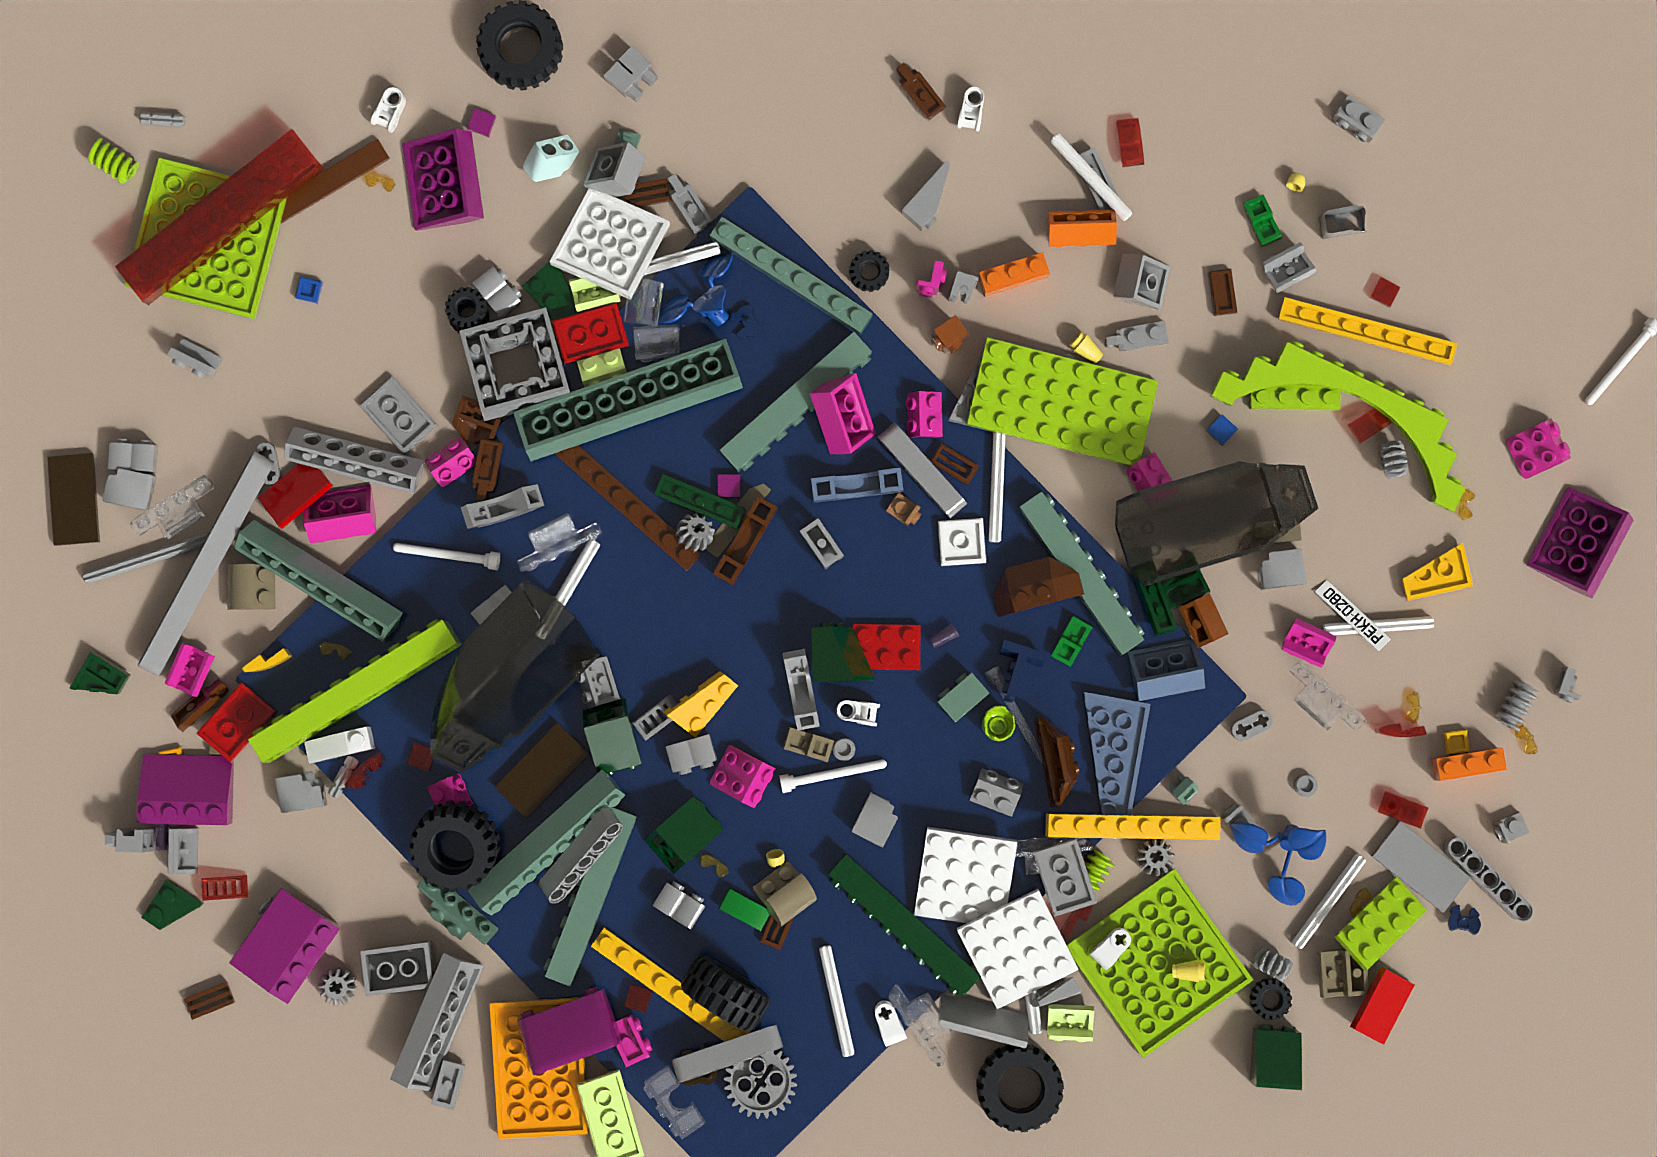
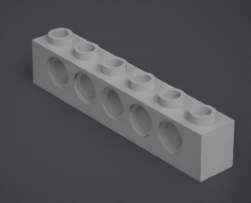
M293 427L285 443L284 460L413 494L422 477L423 460L298 427Z

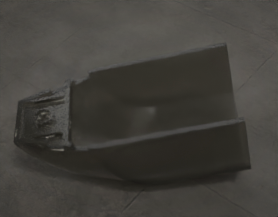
M1239 461L1140 490L1117 500L1115 528L1128 569L1143 587L1266 549L1319 508L1304 465H1273Z
M525 579L465 641L445 676L435 704L430 732V753L432 758L464 772L487 757L485 753L495 747L498 749L505 745L504 741L513 735L518 737L523 734L600 656L578 618L554 595Z

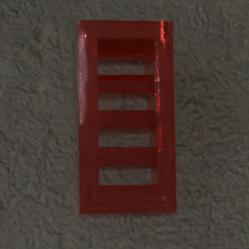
M247 875L201 878L202 901L248 898ZM236 880H240L241 894L236 893ZM227 881H231L232 894L227 895ZM209 882H213V896H209ZM217 882H222V895H218Z

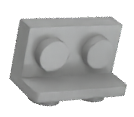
M1349 95L1332 118L1336 121L1335 124L1344 130L1349 129L1354 133L1356 139L1361 142L1367 141L1368 143L1374 138L1376 132L1385 121L1384 118Z
M607 656L575 666V677L581 685L583 691L581 694L582 700L588 709L620 699Z

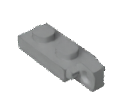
M676 174L670 176L668 180L673 188L669 191L671 198L694 234L712 224V218L690 184L686 181L681 184Z
M1165 321L1121 328L1115 331L1116 336L1106 337L1105 339L1107 348L1118 346L1119 351H1130L1169 343Z

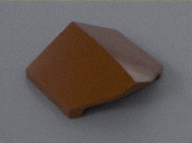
M462 395L452 424L464 440L480 444L481 439L493 440L495 438L502 417L484 421L479 402Z

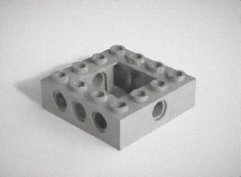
M546 308L459 331L484 421L510 415L515 411L570 393ZM533 343L543 380L539 377L528 378V381L513 385L511 383L506 384L499 391L489 354Z

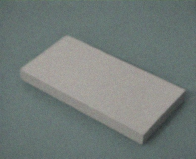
M1398 821L1371 856L1442 913L1445 912L1471 879L1470 876L1400 821Z
M944 993L941 994L938 1026L1021 1048L1027 1047L1028 1015L1002 1008L997 1009L994 1006Z

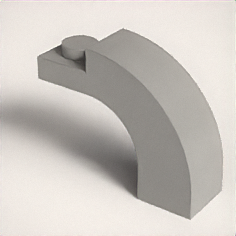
M538 484L521 487L494 499L461 507L468 529L480 528L533 511L544 506Z
M805 649L783 653L797 731L819 727Z

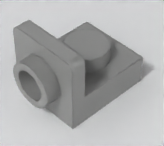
M1569 667L1562 668L1554 693L1560 695L1559 699L1570 703L1573 700L1581 699V695L1569 691L1570 688L1573 689L1577 680L1575 669Z
M1232 804L1223 812L1225 816L1222 820L1229 828L1233 822L1257 825L1240 804L1237 806Z
M1521 812L1494 822L1496 827L1493 829L1495 836L1499 841L1502 840V843L1508 844L1512 842L1511 840L1529 833Z

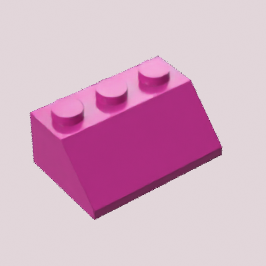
M856 373L823 383L810 393L830 454H851L876 434Z
M371 484L327 491L305 509L304 526L309 543L376 533V513Z

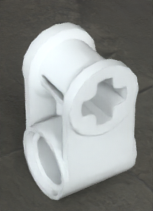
M392 87L385 90L378 107L372 115V125L378 124L388 129V132H394L406 105V97L399 89ZM398 94L400 97L398 103L390 104V97Z
M971 87L965 92L957 128H972L979 132L984 102V93L980 88ZM975 93L980 97V101L973 104L968 100V96Z
M844 700L837 705L836 714L845 721L877 727L875 720L877 708H880V704ZM844 704H849L852 707V714L848 717H844L840 713V708Z
M1115 928L1089 955L1105 970H1108L1129 947L1131 937L1124 928ZM1117 934L1120 936L1125 934V942L1123 944L1121 942L1115 943L1117 940L1115 936Z
M886 1000L878 1002L874 1011L885 1046L887 1047L907 1039L893 1004ZM882 1007H885L886 1010H891L888 1012L889 1016L879 1015Z

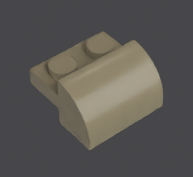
M260 564L227 565V610L276 609L274 573Z
M789 861L752 887L753 892L767 906V911L780 926H783L817 900L808 880L802 873L799 874Z
M1345 949L1317 952L1320 997L1362 996L1368 993V970L1364 971Z

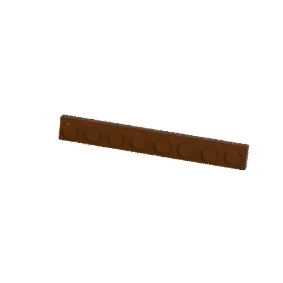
M579 445L554 453L684 570L688 571L702 556L698 551L693 552L691 547L685 550V544L678 543L680 537L676 536L675 530Z

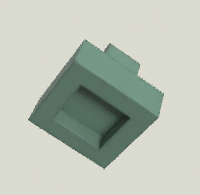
M619 129L614 145L629 142L637 149L641 135Z
M1178 775L1177 777L1181 783L1177 787L1170 783L1169 787L1176 799L1184 806L1199 789L1188 776L1184 778L1182 775Z

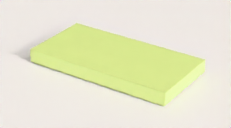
M616 1069L576 1083L596 1157L644 1156L620 1070Z

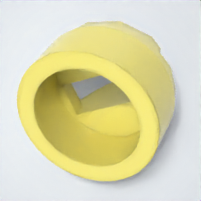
M1293 173L1288 178L1286 186L1290 190L1301 192L1306 181L1301 173Z
M774 849L766 854L768 865L776 869V866H782L785 862L783 850Z

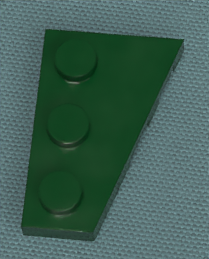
M550 261L522 285L541 308L547 309L548 316L553 321L580 313L576 311L574 298L561 269L552 266Z

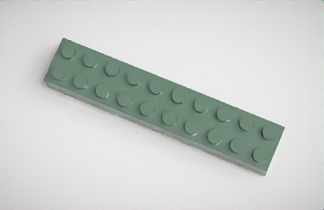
M723 339L513 413L525 451L530 461H534L742 389L743 386L727 340Z

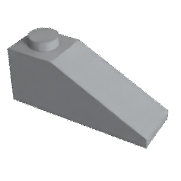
M948 161L938 169L902 209V215L920 231L925 227L929 229L937 220L935 216L950 163Z

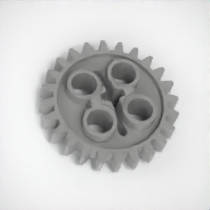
M782 1050L777 1054L772 1051L734 1064L733 1068H726V1071L731 1076L724 1077L725 1081L730 1082L724 1089L731 1090L727 1098H735L732 1106L740 1104V1113L747 1109V1117H750L752 1112H756L757 1119H759L760 1113H764L767 1119L770 1111L776 1116L778 1107L783 1111L785 1110L783 1102L791 1104V1099L788 1095H795L796 1092L791 1087L797 1086V1082L791 1081V1079L795 1078L797 1073H790V1070L794 1068V1064H786L789 1056L782 1059ZM754 1060H761L764 1063V1069L755 1071L751 1066ZM772 1064L773 1068L764 1081L766 1085L761 1084L754 1096L749 1098L748 1095L757 1083L755 1078H761L768 1066ZM773 1073H780L782 1075L783 1081L780 1084L771 1082L770 1076ZM743 1078L751 1082V1087L747 1090L739 1087V1081ZM762 1091L767 1092L770 1096V1100L766 1103L760 1102L757 1098V1095Z

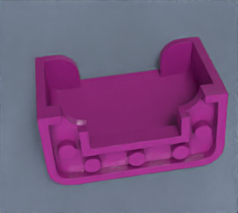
M597 986L584 991L585 995L581 998L542 1012L534 1013L532 1009L520 1014L521 1018L517 1021L533 1075L607 1050L620 1043L622 1037L604 988L599 990Z

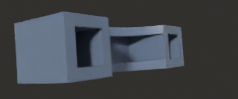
M901 468L878 470L857 475L811 478L814 503L903 492Z

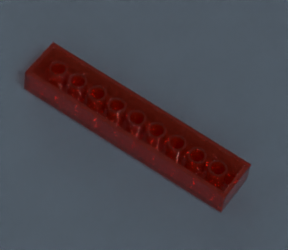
M291 129L121 261L115 268L140 300L149 306L324 168L297 133Z

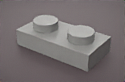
M446 1059L443 1060L431 1104L454 1110L465 1064Z

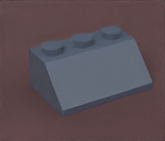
M1193 639L1128 652L1133 683L1139 701L1205 688L1204 668Z

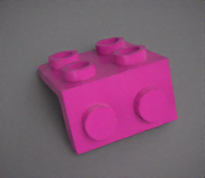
M1552 418L1506 440L1511 455L1524 479L1537 475L1571 458L1569 455L1571 453L1570 448L1566 442L1562 441L1560 427L1556 422H1553Z
M731 745L726 749L710 780V785L736 800L755 808L757 803L760 802L767 784L771 781L776 768Z

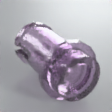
M951 624L937 633L932 632L929 640L934 649L938 647L942 648L941 645L959 637Z
M155 824L153 828L155 830L156 851L169 850V829L171 827L168 824Z

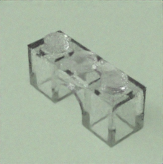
M668 1065L644 1081L646 1085L643 1087L644 1091L650 1099L654 1097L658 1103L656 1106L658 1112L663 1118H668L671 1123L669 1128L675 1137L679 1135L681 1139H684L705 1124L704 1118L694 1103L685 1108H677L671 1103L670 1093L679 1087L680 1083H678L676 1076Z

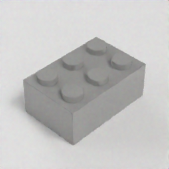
M432 940L360 951L366 996L429 988L435 974Z

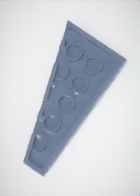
M1083 692L1101 815H1131L1151 704Z

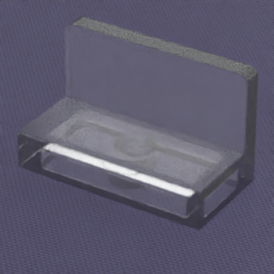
M647 278L641 279L631 300L627 299L624 323H638L657 327L664 283Z

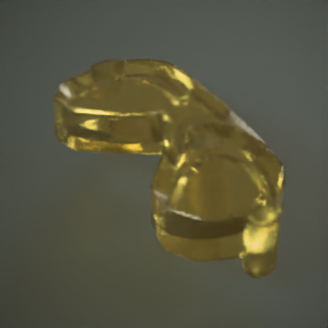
M368 174L364 177L368 187H373L381 182L384 189L390 192L396 186V183L391 178L375 174Z
M1466 489L1460 499L1459 517L1461 520L1470 519L1473 516V513L1467 507V503L1475 498L1474 492L1470 491V489Z
M324 642L319 645L323 655H328L333 650H336L339 657L345 660L351 654L347 646Z
M1413 692L1406 696V700L1412 705V709L1407 712L1405 719L1416 724L1419 720V710L1422 708L1420 706L1419 693Z
M1520 725L1519 728L1521 730L1520 732L1515 731V735L1520 739L1526 740L1524 752L1526 754H1536L1538 747L1534 741V735L1530 734L1526 726Z
M709 854L701 856V865L703 867L715 865L718 877H724L729 873L727 865Z
M1367 888L1358 891L1349 909L1352 917L1362 909L1360 906L1361 901L1371 899V893Z

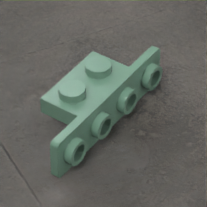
M426 877L417 885V888L433 901L427 912L435 921L440 922L447 928L451 935L462 940L469 932L482 944L486 945L497 933L498 928L458 893L449 891L447 887L444 890L438 889L437 884L432 882L430 885L427 883Z

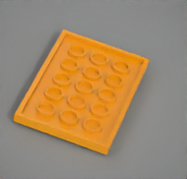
M581 997L490 1003L498 1139L589 1134L576 1088V1083L586 1080L585 1059L582 1058L533 1075L517 1021L521 1018L520 1014L533 1009L534 1013L542 1012Z

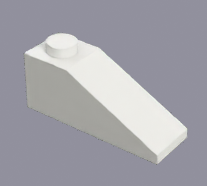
M371 727L354 729L304 742L309 764L375 749Z

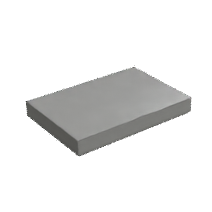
M393 376L359 405L403 455H406L438 426Z
M1077 838L1033 851L1054 917L1097 903Z

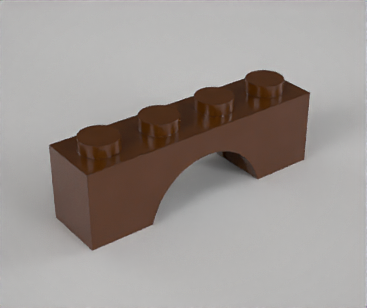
M759 496L756 498L739 532L713 572L714 576L734 586L776 514L777 506Z

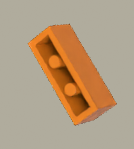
M1115 210L1048 212L1047 235L1049 247L1116 245L1117 219Z
M1042 252L981 271L978 277L984 297L1048 278L1050 272Z
M1491 748L1431 758L1435 781L1507 770L1503 748Z

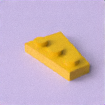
M1464 544L1457 545L1402 578L1401 582L1406 601L1472 587L1473 583Z
M719 671L698 686L696 692L689 697L684 696L680 699L678 705L672 709L669 707L663 713L696 738L738 685Z

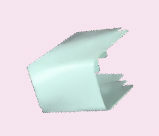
M568 134L535 142L523 164V168L535 182L559 177L570 168L579 150ZM564 139L569 145L567 150L560 147ZM553 148L556 149L554 155H548Z

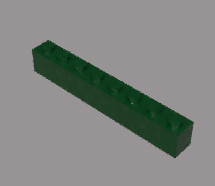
M845 854L828 873L831 877L829 881L837 889L843 887L848 892L845 896L855 905L859 902L865 907L862 911L871 920L876 917L881 922L879 927L888 935L892 932L897 936L896 942L904 950H907L909 947L915 953L913 958L922 966L925 963L932 968L930 973L939 981L943 978L948 983L946 988L955 996L958 994L964 996L980 979L981 976L848 854Z

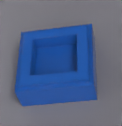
M300 276L295 298L318 304L323 282Z
M1221 414L1206 431L1223 446L1238 428Z

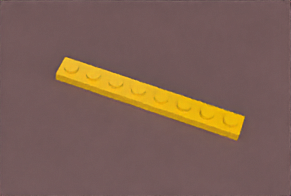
M1286 297L1283 298L1278 317L1280 321L1449 366L1452 365L1457 343Z
M1046 814L1045 836L1220 840L1221 817Z
M605 927L592 944V948L724 1042L752 1033L729 1024L692 1000L681 990V981Z

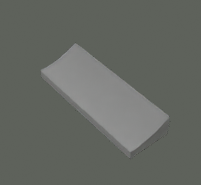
M443 953L390 1080L407 1089L432 1090L442 1062L446 1057L482 972L483 965Z

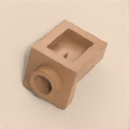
M900 493L897 494L886 510L888 514L907 527L910 523L915 525L922 515L918 512L921 507Z

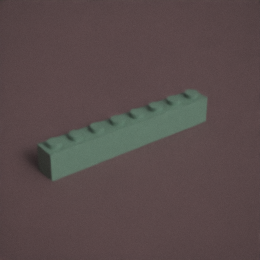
M721 217L710 234L712 241H716L727 251L732 252L741 260L859 336L872 319L871 312L727 219Z
M855 332L850 334L720 449L721 454L737 472L741 469L745 472L754 464L752 460L758 454L762 457L771 449L769 445L774 440L779 442L788 434L785 430L791 425L796 427L804 420L802 415L808 410L810 412L815 410L810 396L813 390L823 383L852 374L853 370L858 366L863 368L871 360L869 356L872 354V351Z
M1040 492L1018 509L1052 558L1079 572L1084 590V595L1079 597L1120 656L1144 641L1142 628L1138 623L1134 625L1129 617L1132 616L1125 605L1121 606L1119 604L1117 592L1112 586L1108 588L1104 582L1106 577L1099 567L1095 569L1092 565V556L1087 549H1081L1078 544L1081 542L1074 531L1070 532L1066 527L1068 522L1061 512L1057 514L1052 506L1055 503L1048 493L1044 495L1043 492Z
M253 520L239 532L235 545L237 551L382 642L398 628L403 612L256 520Z
M601 770L498 862L490 870L486 878L482 879L481 883L468 889V892L480 909L491 916L500 911L507 901L515 897L527 883L532 882L537 874L550 866L553 860L569 847L600 810L605 808L611 809L618 805L625 796L624 792L606 772Z
M616 807L611 809L621 822L623 829L576 884L580 887L577 895L572 894L568 907H571L569 916L564 915L560 925V928L563 929L560 937L556 936L552 945V949L555 952L552 958L548 957L543 969L547 971L545 977L567 986L573 984L637 819L636 815Z

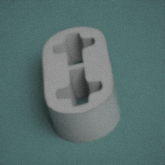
M261 443L257 446L255 452L261 454V452H264L265 447L272 451L268 458L274 461L271 471L275 472L276 475L272 476L271 481L269 478H266L264 483L273 485L281 478L277 451L273 445Z
M1266 711L1255 712L1233 723L1231 734L1237 740H1247L1269 729L1273 721L1272 716ZM1258 715L1267 717V721H1265L1266 726L1253 725L1254 722L1259 720ZM1239 724L1242 727L1250 726V729L1245 731L1244 737L1241 734H1236Z

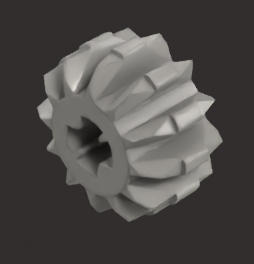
M1400 440L1383 443L1380 446V457L1385 476L1388 479L1405 476L1408 472V464L1403 443Z
M697 513L693 514V516L688 514L678 523L676 536L680 537L678 543L685 544V550L691 547L693 552L698 549L703 551L712 543L715 530L711 528L712 522L705 521V516L699 518Z
M1151 839V846L1144 840L1143 844L1146 849L1140 847L1137 849L1143 853V856L1136 857V860H1144L1139 865L1140 869L1148 866L1146 873L1149 875L1152 873L1153 868L1156 876L1160 875L1159 868L1167 873L1168 869L1165 864L1170 866L1174 864L1168 860V857H1175V853H1167L1172 848L1171 844L1163 848L1164 839H1160L1158 845L1156 839ZM1158 850L1160 852L1158 855L1161 856V859L1155 860L1153 863L1151 861L1153 858L1150 857V854L1156 853Z
M1265 947L1259 949L1252 963L1255 968L1280 981L1286 980L1293 965L1291 960Z
M338 967L336 973L332 969L328 970L329 977L327 975L321 976V979L326 983L318 984V988L325 989L319 995L322 997L327 994L328 997L325 1003L328 1004L333 999L334 1006H338L340 1001L345 1005L348 1003L347 997L350 999L354 998V994L350 990H357L356 985H351V982H354L356 978H347L350 974L349 970H346L342 975V968ZM334 981L337 984H342L341 992L333 989V986L336 985Z

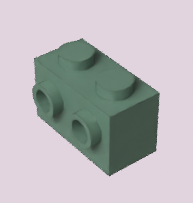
M966 673L962 674L955 680L958 685L952 690L947 687L938 695L940 700L937 703L954 723L989 694L973 673L969 675Z

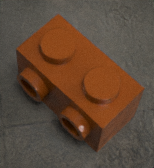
M954 315L933 330L932 343L938 351L942 350L944 354L950 351L953 354L962 347L963 341L967 339L968 331L959 318Z
M1210 593L1179 607L1197 648L1229 634Z

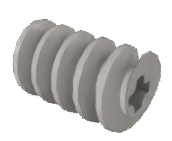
M1515 680L1513 685L1517 689H1509V693L1513 697L1505 696L1504 698L1509 705L1501 704L1500 708L1504 712H1497L1496 716L1500 719L1498 721L1501 724L1520 732L1521 729L1516 724L1525 723L1520 716L1529 715L1525 707L1533 708L1529 699L1537 700L1533 692L1540 691L1525 682Z

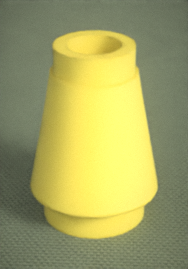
M1080 332L1070 343V346L1073 348L1072 351L1095 364L1103 356V353L1088 334L1084 335Z
M1194 960L1172 964L1173 978L1194 982L1205 980V962Z

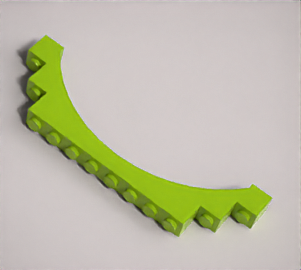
M1293 340L1291 343L1285 342L1274 365L1271 364L1272 360L1260 355L1259 358L1252 357L1242 380L1239 379V374L1228 370L1227 373L1224 371L1220 372L1209 397L1228 406H1232L1236 399L1251 392L1289 384L1322 386L1359 398L1387 417L1411 444L1421 461L1432 494L1430 502L1447 511L1455 512L1466 487L1460 485L1462 481L1455 477L1449 476L1448 479L1446 478L1458 453L1452 451L1453 447L1444 442H1441L1440 445L1438 444L1449 419L1443 417L1444 412L1435 408L1429 410L1424 407L1425 403L1414 398L1410 401L1404 398V393L1396 389L1389 391L1383 388L1385 384L1372 379L1370 382L1364 379V374L1352 369L1349 372L1343 369L1344 365L1335 360L1331 362L1323 359V354L1314 350L1311 353L1303 350L1304 345Z

